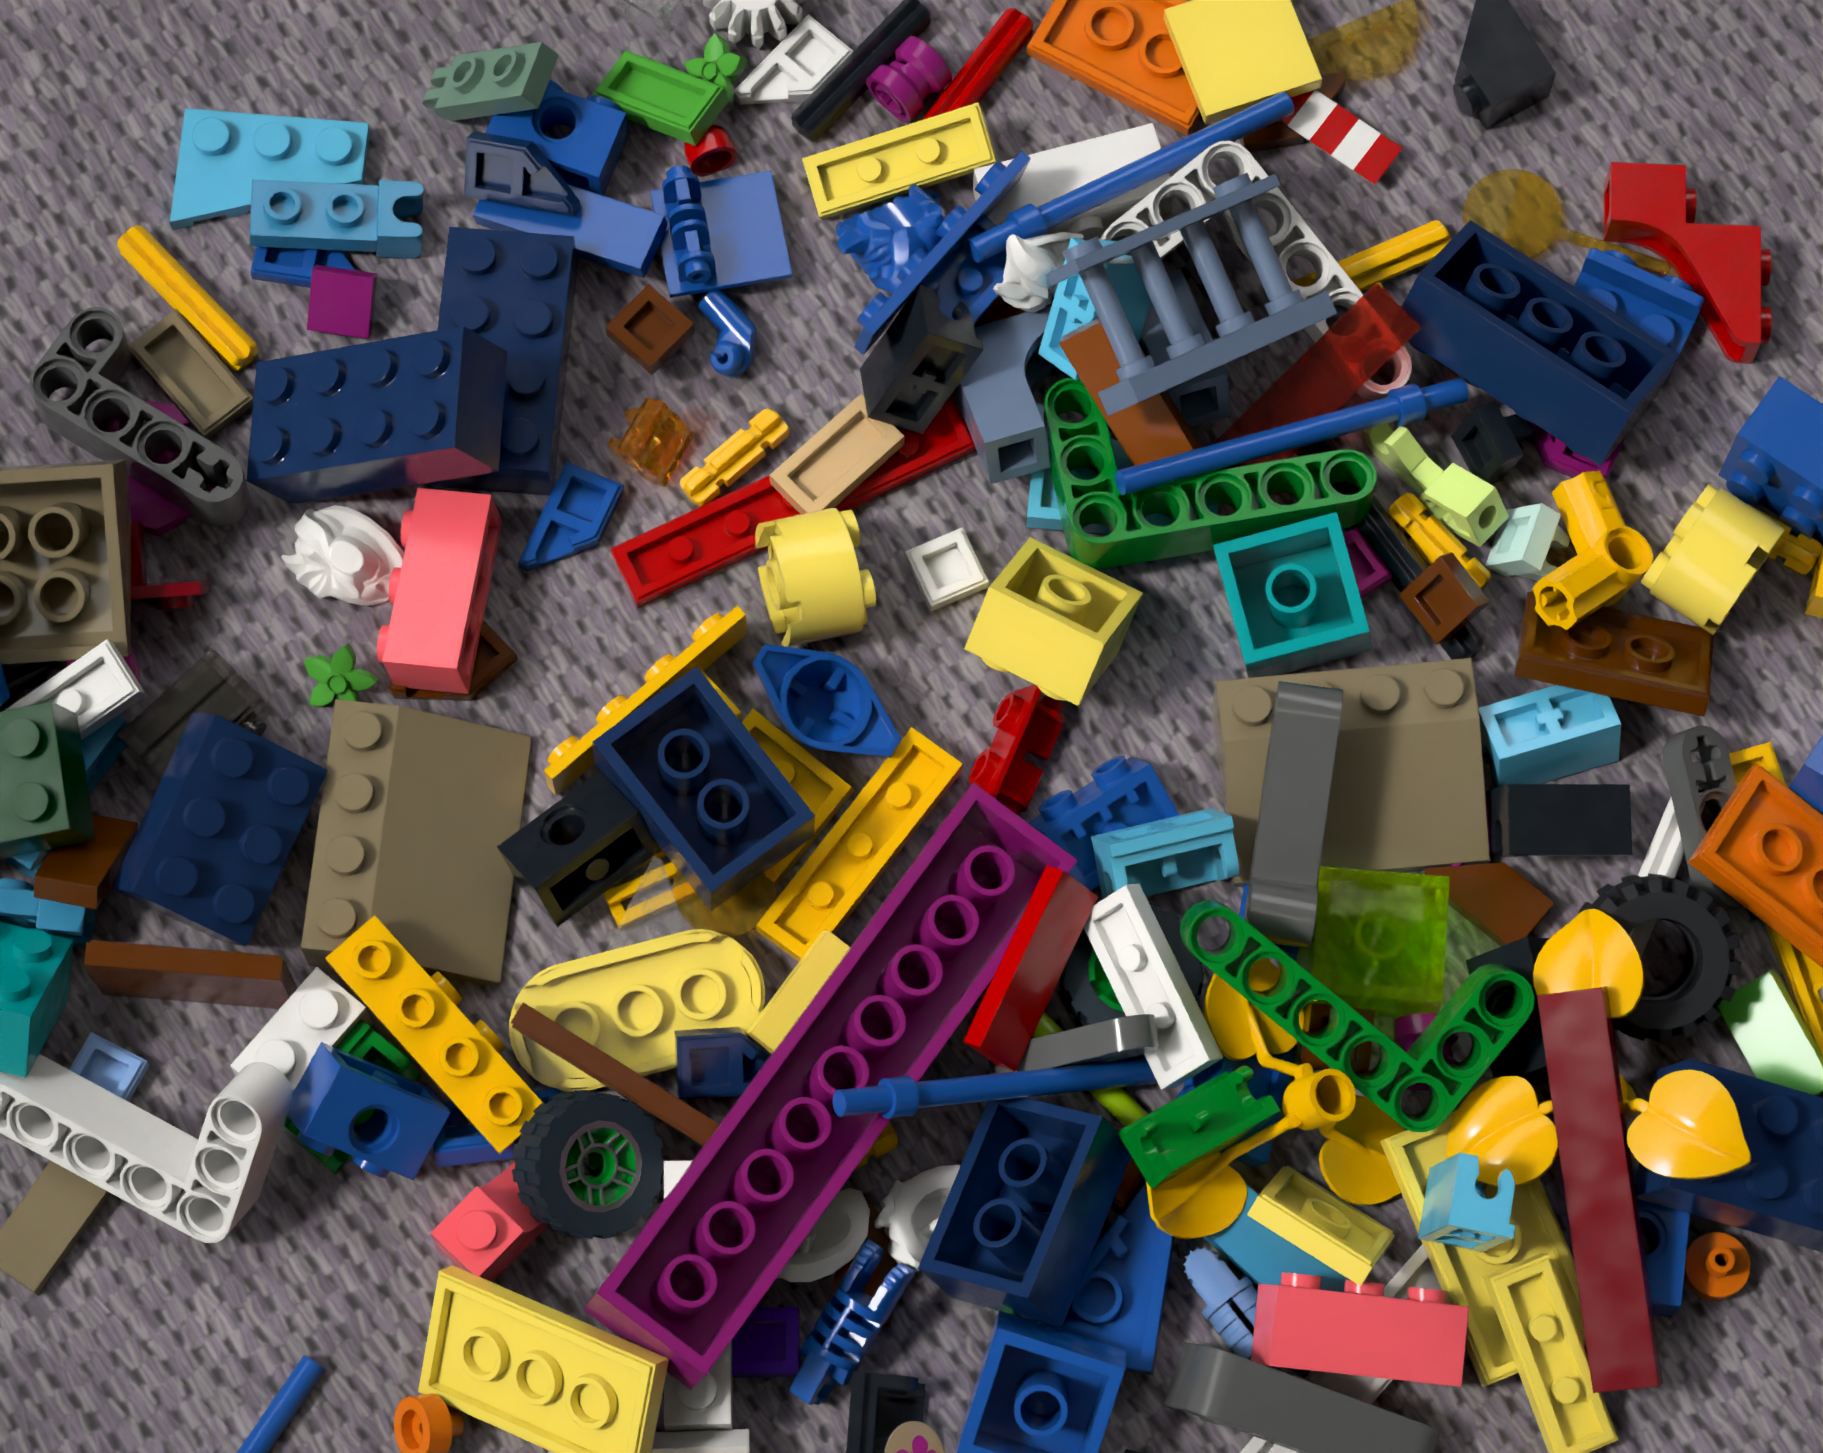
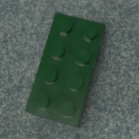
M52 701L1 711L0 859L95 840L78 714Z

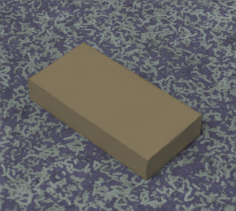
M177 309L128 345L131 356L169 400L175 404L194 429L208 440L253 406V397Z
M50 1161L0 1229V1271L38 1296L108 1200L111 1193Z

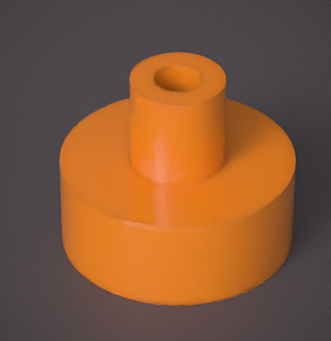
M1712 1232L1698 1237L1686 1250L1684 1270L1686 1285L1694 1294L1710 1301H1722L1734 1296L1744 1286L1750 1274L1751 1266L1747 1250L1740 1241L1725 1233ZM1715 1261H1719L1722 1266H1719Z
M433 1393L405 1397L399 1402L395 1411L394 1433L401 1453H448L452 1438L461 1436L464 1430V1421L460 1412L457 1410L449 1411L441 1397Z

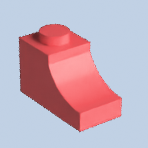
M515 1162L486 1185L480 1188L476 1186L430 1233L436 1247L454 1265L490 1282H493L548 1226V1224L537 1222L530 1215L532 1211L529 1207L521 1203L517 1194L520 1192L518 1184L513 1181L512 1169H515Z

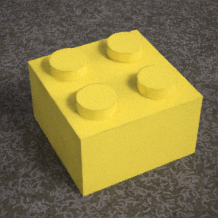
M1030 537L989 586L964 649L981 657L986 665L997 671L1011 672L1037 685L1045 695L1053 699L1067 700L1079 706L1116 657L1143 592Z

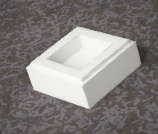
M963 527L905 551V558L931 612L988 588L989 581Z

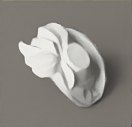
M1059 232L1022 239L1014 234L1010 235L1006 240L1007 257L1003 274L1004 280L1003 283H997L994 286V292L1000 295L1008 304L1027 312L1035 313L1045 308L1046 305L1051 304L1058 285L1057 283L1050 286L1045 274L1063 266L1065 260L1063 251L1068 249L1070 239H1083L1084 235Z
M334 505L318 511L307 509L303 517L294 526L298 536L295 542L296 554L281 556L285 566L295 573L296 580L306 586L319 599L332 596L348 603L364 606L382 605L389 601L390 576L394 567L402 566L404 556L403 550L392 536L370 517L350 507Z
M961 1165L935 1167L916 1175L906 1182L896 1180L893 1183V1187L887 1192L888 1195L881 1200L883 1210L875 1220V1227L878 1229L885 1227L884 1232L890 1238L888 1253L898 1264L902 1262L915 1272L919 1271V1264Z
M848 1188L837 1193L777 1276L778 1279L782 1278L789 1282H811L833 1274L854 1258L868 1236L870 1209L860 1190Z

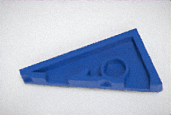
M1146 1180L1123 1215H1118L1093 1250L1062 1328L1049 1324L1045 1325L1126 1350L1125 1371L1154 1375L1175 1237L1158 1229L1156 1223L1152 1220Z

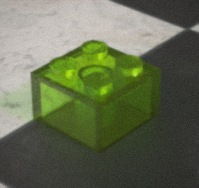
M1319 866L1317 910L1312 943L1309 949L1308 972L1350 1007L1375 1010V1016L1398 1018L1409 1014L1438 1013L1443 1003L1450 877ZM1318 999L1309 1002L1328 1004L1325 1000Z

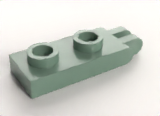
M543 42L456 55L451 66L434 70L430 82L433 86L439 88L428 89L422 104L426 108L434 109V113L437 116L449 121L538 109L559 54Z

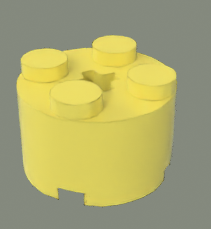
M1708 484L1697 501L1693 502L1673 532L1675 535L1664 551H1661L1640 583L1650 589V594L1714 635L1786 529L1722 487L1718 490L1711 484Z
M829 508L759 523L755 533L756 549L768 546L769 555L766 565L758 567L760 584L775 634L786 632L781 644L784 647H793L861 632L863 625H866L868 621L866 608L876 606V593L870 571L868 569L859 570L854 548L860 545V534L853 511L850 509L839 512L836 508Z

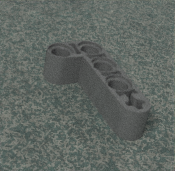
M92 307L77 313L35 366L30 376V389L42 422L51 430L103 461L127 459L129 477L205 523L213 526H228L238 522L246 514L250 500L240 461L230 452L118 386V382L130 365L131 355L120 319L112 311L102 307ZM106 339L112 341V344L104 351L89 352L85 350L89 344L96 340ZM60 388H73L76 390L69 399L64 401L49 399L50 395ZM112 419L128 421L127 425L117 432L107 433L100 430L107 421ZM175 450L180 452L179 457L168 464L152 462L153 457L161 451ZM206 484L214 488L210 493L207 491ZM226 484H229L230 487L227 489L223 488Z
M1278 681L1244 920L1274 944L1309 949L1311 947L1318 900L1317 880L1343 704V690Z
M1184 1342L1163 1406L1172 1410L1190 1413L1206 1422L1230 1427L1298 1453H1434L1441 1432L1426 1424L1210 1346Z

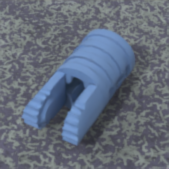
M1197 1247L1195 1251L1190 1250V1255L1185 1256L1186 1262L1183 1263L1185 1266L1184 1273L1188 1277L1187 1280H1190L1189 1283H1192L1195 1291L1207 1305L1201 1314L1207 1321H1210L1215 1332L1225 1340L1224 1343L1230 1351L1232 1350L1236 1355L1251 1360L1253 1335L1230 1305L1235 1303L1254 1327L1258 1295L1257 1290L1253 1286L1254 1284L1248 1276L1238 1280L1223 1260L1220 1261L1219 1255L1213 1253V1249L1207 1250L1206 1247L1203 1249Z

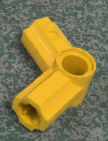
M1601 471L1582 472L1572 479L1562 481L1552 492L1577 556L1542 577L1532 588L1536 599L1534 610L1548 626L1557 625L1568 630L1601 607L1616 604L1652 565L1653 553L1649 543L1638 531L1625 526L1608 483L1603 478Z

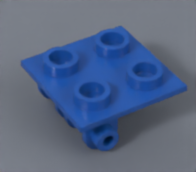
M679 165L667 171V178L662 183V189L650 190L653 212L664 215L668 223L660 242V249L670 298L792 278V270L771 170L699 182L698 176L691 173V169L688 166Z

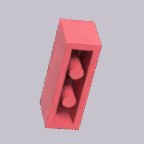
M417 488L413 510L405 511L401 523V544L405 548L402 566L393 568L389 581V601L393 605L389 625L381 626L377 639L378 662L383 663L393 685L406 686V688L469 694L481 625L484 619L503 523L492 495Z
M1281 1272L1280 1285H1258L1251 1361L1275 1367L1457 1387L1462 1386L1469 1307L1447 1304L1448 1291L1408 1287L1407 1299L1384 1297L1385 1284L1364 1281L1362 1286H1359L1351 1280H1345L1344 1292L1320 1290V1276Z

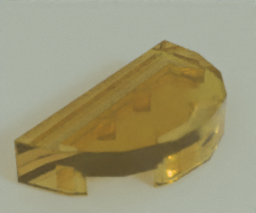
M1414 0L1399 1L1308 39L1307 42L1318 69L1327 74L1344 72L1346 80L1363 82L1382 78L1402 65L1415 43L1419 19Z

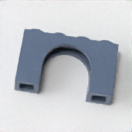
M1177 269L1167 272L1194 335L1201 332L1205 344L1212 342L1211 335L1182 270ZM1151 301L1138 344L1146 356L1151 355L1155 366L1170 360L1165 348L1171 346ZM1047 306L1035 313L1024 312L1023 314L974 327L976 339L982 341L983 351L953 392L990 485L1050 468L1046 428L1033 393L1039 383L1048 374L1057 369L1055 365L1038 354L1051 306ZM1224 365L1167 390L1189 427L1231 416L1228 375Z

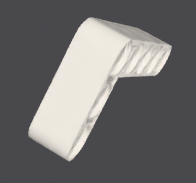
M1232 141L1217 142L1205 149L1113 222L1099 240H1111L1117 236H1131L1163 222L1159 214V203L1165 198L1175 197L1181 199L1189 210L1217 199L1213 191L1216 185L1209 178L1207 169L1209 162L1214 159H1224L1231 162L1235 166L1238 176L1248 173L1252 183L1269 176L1251 153L1241 144ZM1278 187L1252 199L1256 208L1261 207L1269 210L1277 221L1276 234L1269 238L1292 290L1299 289L1304 300L1327 290L1333 305L1344 306L1351 311L1355 321V327L1351 335L1340 336L1333 333L1328 328L1326 319L1306 327L1304 330L1352 390L1361 397L1377 400L1386 398L1389 390L1404 386L1409 380L1412 371L1411 357L1407 349ZM1229 210L1203 221L1206 225L1213 218H1216L1252 263ZM1180 231L1155 241L1154 245L1161 260L1181 245L1184 240ZM1301 256L1307 258L1313 264L1316 270V279L1313 285L1302 287L1294 284L1289 279L1286 272V264L1289 258ZM1369 354H1380L1390 360L1394 371L1390 384L1379 385L1368 378L1364 364Z
M39 1054L26 1078L0 1072V1133L192 1238L205 1243H217L230 1233L260 1196L292 1102V1089L285 1075L273 1065L264 1062H252L246 1065L209 1106L199 1139Z

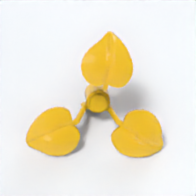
M1588 909L1579 913L1545 943L1534 964L1533 983L1537 995L1607 986L1611 1018H1622L1634 1011L1641 998L1644 988V970L1639 952L1622 926L1604 912L1597 909ZM1682 1070L1669 1073L1654 1084L1648 1102L1642 1098H1636L1631 1086L1619 1073L1626 1123L1631 1117L1636 1116L1638 1111L1642 1112L1628 1129L1627 1144L1634 1157L1645 1168L1664 1177L1705 1179L1737 1171L1751 1163V1153L1743 1134L1736 1104L1728 1090L1713 1076L1696 1070ZM1501 1076L1484 1082L1466 1097L1455 1114L1448 1133L1446 1159L1460 1152L1478 1156L1479 1176L1476 1181L1498 1187L1497 1179L1501 1171L1505 1169L1510 1170L1512 1173L1515 1187L1537 1180L1552 1167L1559 1150L1555 1124L1546 1116L1553 1113L1552 1100L1539 1104L1532 1085L1526 1079L1519 1076Z
M1268 958L1255 962L1248 974V982L1251 989L1255 991L1270 989L1276 984L1280 969ZM1214 973L1205 997L1204 1017L1221 1054L1234 1061L1243 1060L1256 1054L1257 1060L1262 1067L1294 1076L1295 1080L1287 1086L1284 1092L1282 1109L1285 1117L1233 1145L1221 1155L1220 1152L1214 1154L1154 1189H1151L1146 1181L1150 1216L1156 1223L1157 1228L1170 1236L1193 1239L1215 1234L1231 1225L1244 1207L1247 1198V1186L1241 1175L1228 1164L1237 1157L1296 1127L1302 1130L1319 1128L1321 1135L1328 1138L1321 1147L1319 1165L1325 1181L1339 1198L1354 1205L1368 1206L1384 1202L1400 1194V1188L1380 1141L1406 1131L1404 1127L1366 1096L1356 1095L1353 1083L1343 1072L1337 1069H1324L1313 1073V1068L1309 1063L1297 1065L1273 1057L1272 1055H1279L1289 1051L1295 1046L1297 1040ZM1303 1008L1299 1014V1024L1302 1030L1304 1028Z

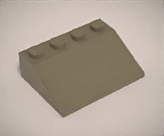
M127 459L0 467L1 664L78 660L106 639L114 643L123 657L130 656L132 523Z
M1471 658L1216 681L1212 711L1224 812L1231 815L1233 819V835L1239 864V876L1232 877L1234 887H1243L1245 884H1249L1278 681L1343 690L1341 720L1318 880L1426 870L1427 868L1450 867L1451 864L1463 863L1462 866L1489 864L1480 718Z
M335 699L326 763L328 771L323 784L301 950L309 966L332 968L325 958L375 915L430 977L438 971L447 980L501 985L515 877L497 846L521 829L532 736L399 705Z

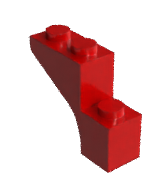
M1611 162L1604 182L1603 242H1618L1640 246L1665 259L1674 268L1681 280L1692 286L1696 294L1704 297L1705 301L1700 314L1725 357L1735 363L1752 364L1760 344L1769 343L1772 321L1771 308L1761 306V286H1768L1771 275L1770 249L1761 248V226L1694 223L1697 195L1696 188H1686V165Z

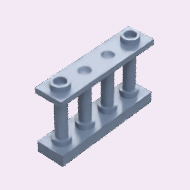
M1248 173L1237 176L1213 188L1217 199L1105 247H1102L1098 236L1063 251L1067 264L1045 274L1050 286L1078 274L1080 275L1121 368L1115 370L1120 382L1098 392L1108 416L1337 314L1327 290L1306 300L1303 299L1299 289L1292 290L1252 199L1280 186L1276 174L1255 183L1251 182ZM1227 210L1232 215L1270 301L1264 304L1269 316L1257 322L1254 321L1250 311L1243 312L1203 222ZM1180 231L1221 323L1215 326L1220 338L1205 344L1201 332L1194 335L1154 245L1155 241ZM1129 252L1171 346L1165 348L1170 360L1155 366L1151 355L1144 357L1103 265Z

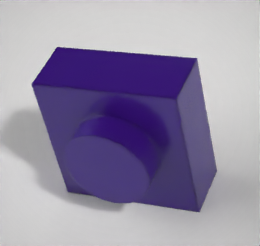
M799 1307L754 1308L732 1339V1375L734 1378L797 1376L800 1370Z

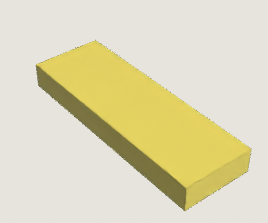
M979 102L802 158L818 215L821 219L885 201L899 194L909 193V186L916 184L920 189L973 173L976 168L992 165L997 162L986 120Z
M1540 1253L1484 1276L1483 1279L1548 1453H1589L1617 1441L1618 1437L1601 1392L1593 1393L1588 1356L1550 1254Z

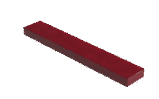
M1607 986L1537 995L1593 1393L1658 1387L1663 1384L1631 1153L1627 1144V1125Z

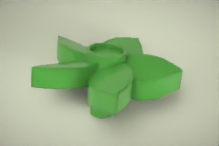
M714 33L705 46L704 58H694L684 63L690 75L724 87L729 102L733 103V83L744 71L747 59L731 53L725 39L721 35Z
M349 643L343 645L332 658L324 655L308 656L303 660L308 674L319 682L312 691L309 702L311 706H324L335 697L338 700L360 702L357 691L367 690L379 679L367 670H352L356 664V654Z

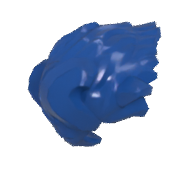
M916 184L909 186L908 196L899 194L894 197V200H889L882 207L877 206L872 211L868 210L864 213L852 214L851 218H846L843 222H838L836 225L839 249L842 253L850 254L855 259L856 263L864 270L865 274L869 275V279L877 288L894 293L903 283L896 276L908 259L919 248L929 254L942 239L936 234L937 229L945 220L944 209L938 205L941 201V195L934 191L920 189Z

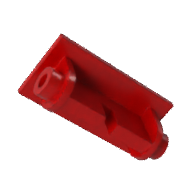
M1035 684L1015 690L1014 693L1007 694L1001 701L993 718V726L998 728L990 749L982 751L975 760L968 778L970 784L974 782L1016 815L1019 812L1027 811L1043 773V770L1024 761L1026 753L1028 752L1043 761L1048 760L1066 720L1061 714L1064 704L1049 696H1041L1038 701L1042 691Z

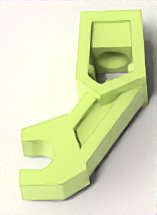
M1387 423L1360 431L1372 453L1420 495L1418 499L1428 508V512L1431 515H1435L1450 532L1481 547L1509 518L1496 487L1455 463H1452L1443 471L1427 456L1411 432L1404 426H1399L1393 431Z

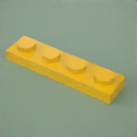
M911 727L899 742L891 757L884 761L756 924L757 932L798 962L823 930H829L835 935L961 774L963 763Z

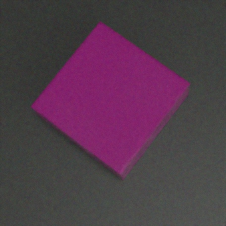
M316 265L312 269L307 330L368 339L373 328L378 273Z

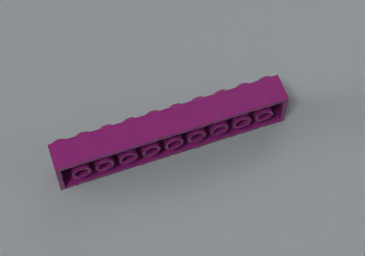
M973 782L946 816L583 1310L620 1338L669 1358L667 1373L692 1390L710 1371L891 1120V1118H884L881 1113L837 1116L833 1108V1095L835 1091L877 1086L883 1078L910 1076L915 1082H918L994 977L1046 866L1055 867L1069 873L1078 860Z

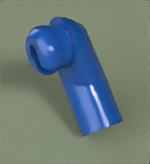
M722 289L711 291L698 305V310L718 330L715 351H710V363L719 374L731 378L737 377L748 370L753 362L757 329L755 324Z

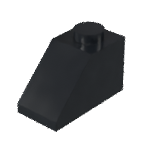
M1508 0L1475 1L1455 77V84L1453 85L1455 98L1463 112L1469 117L1477 115L1485 129L1488 130L1548 98L1556 72Z

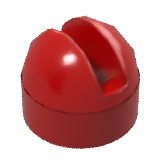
M711 125L696 146L684 142V152L691 172L699 177L728 169L737 159V152L731 137L723 127L718 125Z

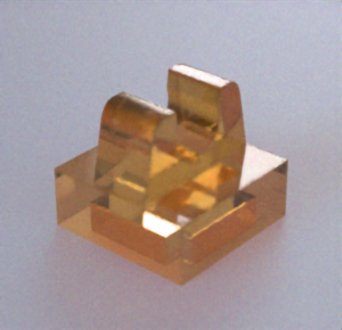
M646 397L640 408H630L626 411L623 417L630 423V426L622 440L611 437L608 447L622 462L634 468L645 480L666 487L695 434L665 402Z

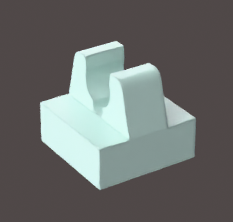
M1543 503L1508 509L1509 518L1498 528L1485 566L1506 577L1516 575L1539 581L1557 568L1546 561L1549 548L1555 550L1567 548L1570 542L1569 536L1558 525L1561 514Z

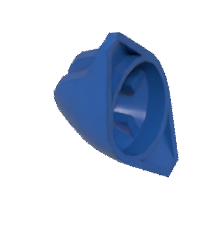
M765 644L754 659V668L765 688L771 709L783 728L795 739L808 747L823 751L891 757L901 738L869 681L851 662L841 656L828 652Z

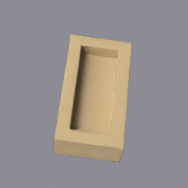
M860 394L769 475L770 484L800 514L834 508L905 445L904 435L894 425L868 418L865 398Z

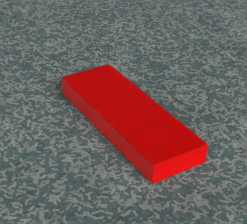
M1048 865L1044 869L963 1041L997 1066L1014 1072L1017 1070L1098 898L1097 895L1064 870Z

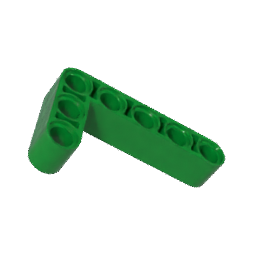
M1073 378L1063 379L1049 388L1045 397L1043 422L1046 428L1050 472L1067 548L1072 558L1094 569H1105L1214 550L1213 545L1334 512L1338 514L1341 528H1346L1360 523L1367 516L1371 507L1377 482L1376 468L1372 460L1364 453L1350 449L1211 471L1121 495L1115 482L1117 467L1106 420L1083 382ZM1066 411H1074L1086 419L1078 423H1068L1062 421L1058 415ZM1079 467H1087L1094 470L1098 476L1090 480H1081L1074 477L1070 471ZM1338 482H1347L1354 485L1359 492L1353 495H1344L1337 492L1331 485ZM1277 492L1292 495L1298 502L1292 505H1280L1275 503L1269 496ZM1214 503H1224L1230 505L1236 512L1229 516H1219L1212 513L1207 507ZM1153 513H1161L1169 516L1174 522L1165 527L1150 524L1145 517ZM1090 524H1101L1106 526L1111 533L1104 537H1093L1082 529Z
M1205 900L1189 908L1181 920V939L1191 954L1331 1069H1337L1346 1074L1359 1092L1402 1127L1412 1132L1424 1133L1434 1130L1445 1121L1528 1020L1534 1008L1535 997L1532 986L1523 976L1501 964L1481 966L1469 975L1415 1043L1405 1052L1228 906L1218 901ZM1213 916L1224 917L1229 925V936L1226 942L1213 950L1201 948L1197 940V932L1201 923ZM1263 958H1274L1280 968L1276 984L1264 991L1251 989L1248 982V974L1252 965ZM1508 980L1512 984L1514 991L1513 1000L1510 1005L1501 1012H1488L1484 1002L1486 991L1494 982ZM1316 999L1325 1000L1330 1009L1327 1024L1319 1031H1302L1299 1024V1014L1303 1006ZM1459 1031L1468 1032L1472 1041L1468 1057L1462 1062L1455 1064L1446 1063L1442 1054L1443 1044L1451 1034ZM1366 1041L1376 1042L1380 1050V1059L1376 1067L1363 1074L1354 1073L1350 1066V1055L1353 1049ZM1415 1083H1426L1430 1091V1100L1426 1108L1413 1115L1404 1114L1400 1106L1401 1095L1404 1090Z

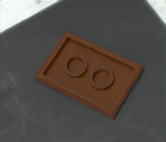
M1527 592L1522 613L1514 676L1705 716L1710 698L1714 635L1701 627L1607 607H1601L1568 630H1565L1557 625L1548 626L1534 610L1536 605L1534 592Z
M97 940L86 942L84 966L102 995L280 1009L297 990L293 977L281 955Z

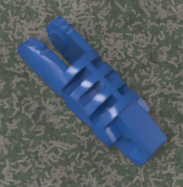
M869 1239L860 1248L836 1288L834 1296L827 1303L815 1323L813 1331L809 1333L799 1351V1354L806 1359L789 1391L809 1405L823 1404L838 1382L843 1386L848 1385L852 1379V1371H857L862 1359L868 1353L880 1333L881 1327L886 1323L915 1274L914 1270L901 1262V1264H897L887 1274L874 1297L863 1292L883 1254V1249Z

